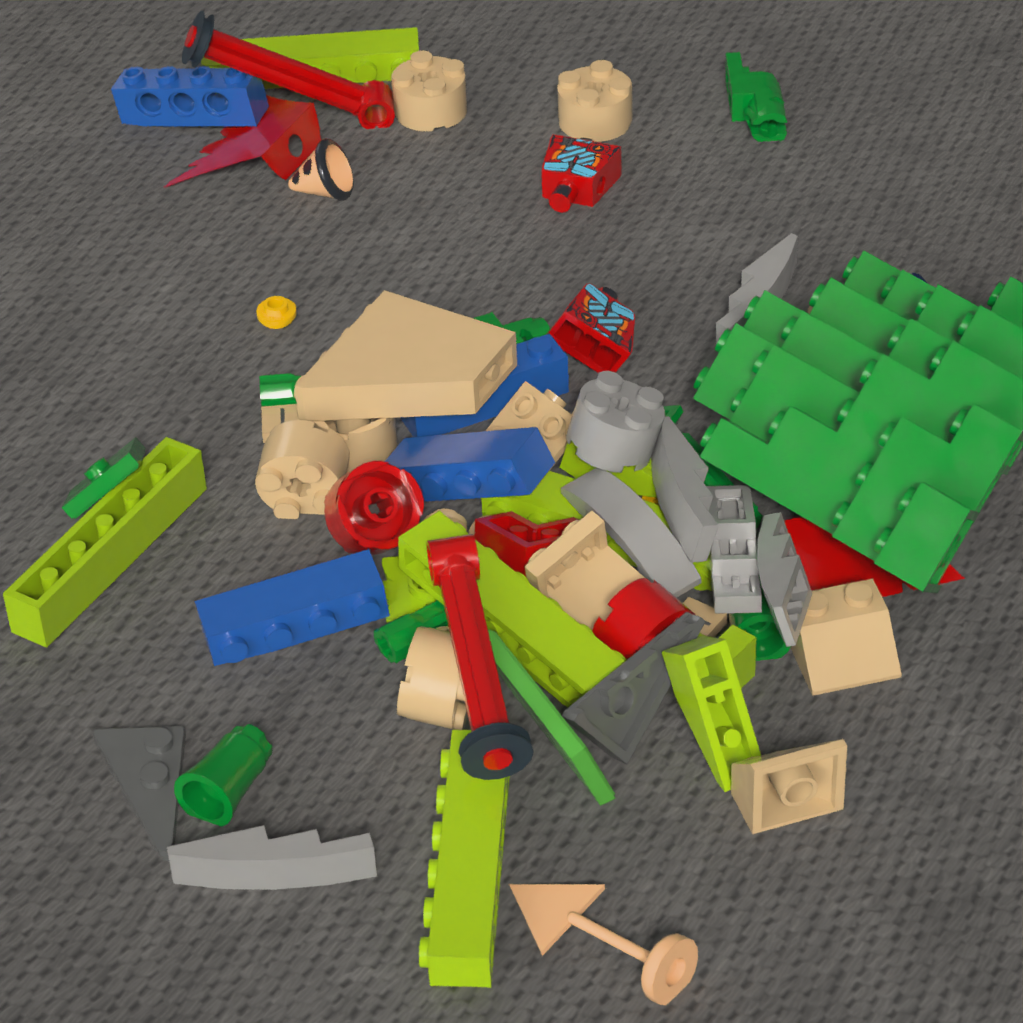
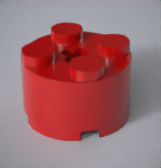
M384 461L367 462L346 473L333 484L324 500L325 520L330 534L346 552L352 554L369 549L371 555H378L398 547V537L419 524L424 509L423 495L414 477L404 469H399ZM377 504L380 512L372 514L368 506Z
M640 578L625 586L610 600L608 605L613 611L605 622L598 617L592 632L610 649L620 652L628 660L686 612L692 615L695 614L656 580L652 583L647 578Z

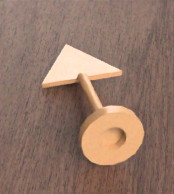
M509 884L542 956L571 925H574L644 962L641 974V988L646 997L657 1004L668 1005L691 982L698 961V947L694 940L674 933L663 937L649 951L582 916V913L606 889L605 884Z

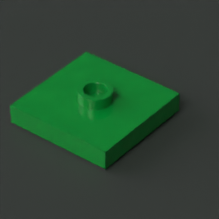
M137 437L110 459L106 460L102 457L84 472L86 478L70 490L62 506V509L71 519H76L139 468L146 448Z

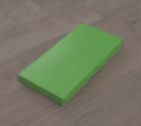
M489 629L497 671L507 687L598 804L601 806L614 800L615 793L585 744L498 634Z

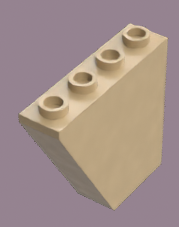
M384 290L372 304L365 308L363 314L343 331L341 337L331 348L322 353L315 365L297 380L294 388V397L297 402L298 419L326 421L476 414L517 366L516 332Z

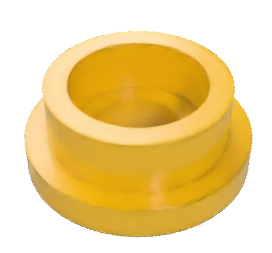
M271 296L257 306L256 314L258 321L264 326L280 329L292 323L297 315L295 303L290 299L282 296Z

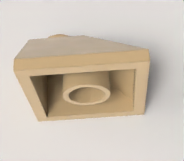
M844 739L776 751L732 763L731 794L752 834L844 809L847 744Z

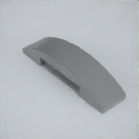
M595 468L561 487V494L583 517L590 511H593L605 521L606 532L637 564L638 572L652 583L656 580L676 598L702 583L701 576L694 564L690 562L681 545L667 526L620 479L605 470Z

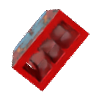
M553 134L542 166V198L549 199L552 209L561 213L567 212L573 203L593 207L622 175L621 146Z
M586 283L546 334L550 333L563 351L597 373L602 371L616 373L632 353L635 314L631 309L618 301L616 292L611 288H597L593 284Z

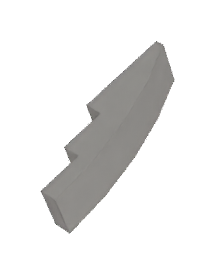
M791 233L742 270L741 288L729 296V313L716 322V344L727 328L732 330L736 323L744 327L747 319L744 318V313L756 295L761 297L764 290L782 299L797 265L798 236Z
M668 416L664 418L651 456L652 479L660 508L672 534L681 545L690 562L707 561L719 525L709 512L713 494L704 484L708 466Z
M706 486L713 494L709 512L719 524L709 553L715 614L761 613L762 594L757 567L756 521L750 486Z
M782 513L767 514L763 517L757 543V567L760 581L775 625L786 647L796 646L813 593L800 556L797 555L791 535L787 531Z
M259 826L167 847L174 884L218 889L276 890L325 886L377 877L375 852L370 833L321 843L318 831L314 829L268 840L265 826Z

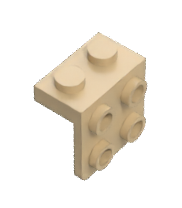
M525 381L486 431L537 427L556 463L565 452L567 445L566 434L573 412L571 414L564 409L567 405L566 402L548 388L542 393Z
M590 511L581 520L571 522L556 541L547 548H541L536 551L525 566L526 577L532 586L547 598L557 601L563 611L579 624H585L591 630L598 617L604 622L613 611L608 603L621 589L635 580L645 578L608 546L605 521L593 511Z

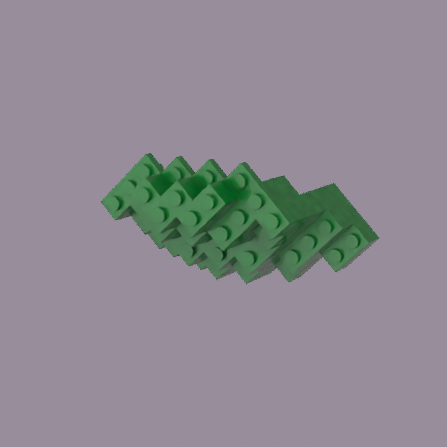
M863 250L859 258L854 256L846 266L842 278L846 280L844 284L830 277L826 285L823 283L819 284L809 302V305L813 307L810 314L764 290L761 297L756 295L749 303L744 313V318L747 319L744 327L736 323L732 330L727 328L722 333L715 347L718 355L710 368L705 366L695 380L693 388L697 392L693 399L728 418L730 421L721 418L718 425L712 423L708 427L700 442V446L704 449L699 457L833 534L832 537L875 561L874 564L922 592L937 593L942 587L939 581L1002 474L1007 476L1023 448V283L1011 276L1006 285L999 282L987 302V305L991 307V310L981 305L977 306L939 284L935 288L902 269L900 271Z

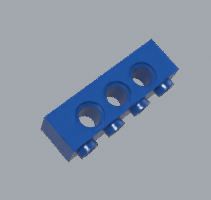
M172 66L161 69L131 67L124 69L111 88L121 123L138 126H257L269 107L262 79L231 67L209 68L207 66H199L188 69H176Z

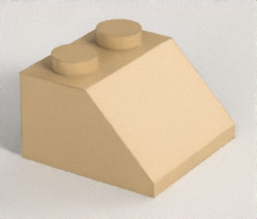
M873 579L812 591L813 594L796 646H791V650L812 696L901 678L902 674L889 610Z

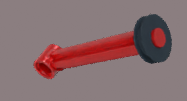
M200 11L193 20L183 47V64L191 61L192 67L196 68L203 57L351 112L352 115L358 117L359 123L365 129H375V126H378V128H388L393 123L395 118L392 90L386 83L373 80L360 85L213 29L214 15L210 14L205 18L204 11Z
M473 534L427 540L426 547L430 577L433 587L439 586L441 589L472 731L460 743L458 752L461 757V765L463 770L471 777L482 780H495L512 776L528 765L534 751L528 731L519 725L509 723L477 580H480V565L475 537Z

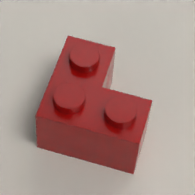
M510 511L475 519L474 537L484 547L491 548L499 559L511 569L522 573L526 577L525 566L528 564L531 556L539 549L550 546L562 535L564 529L571 522L579 519L571 517L537 525Z

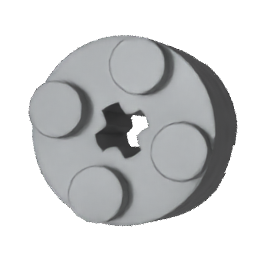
M602 371L598 373L597 379L587 382L581 388L567 430L566 440L568 444L573 441L578 447L576 455L581 460L596 468L622 473L624 466L636 465L634 471L641 470L648 465L665 418V410L662 405L664 396L655 388L641 387L635 383L623 380L615 372Z

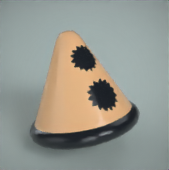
M323 139L319 141L316 149L290 178L288 186L294 191L344 201L350 197L354 186L351 165L345 152L335 141Z

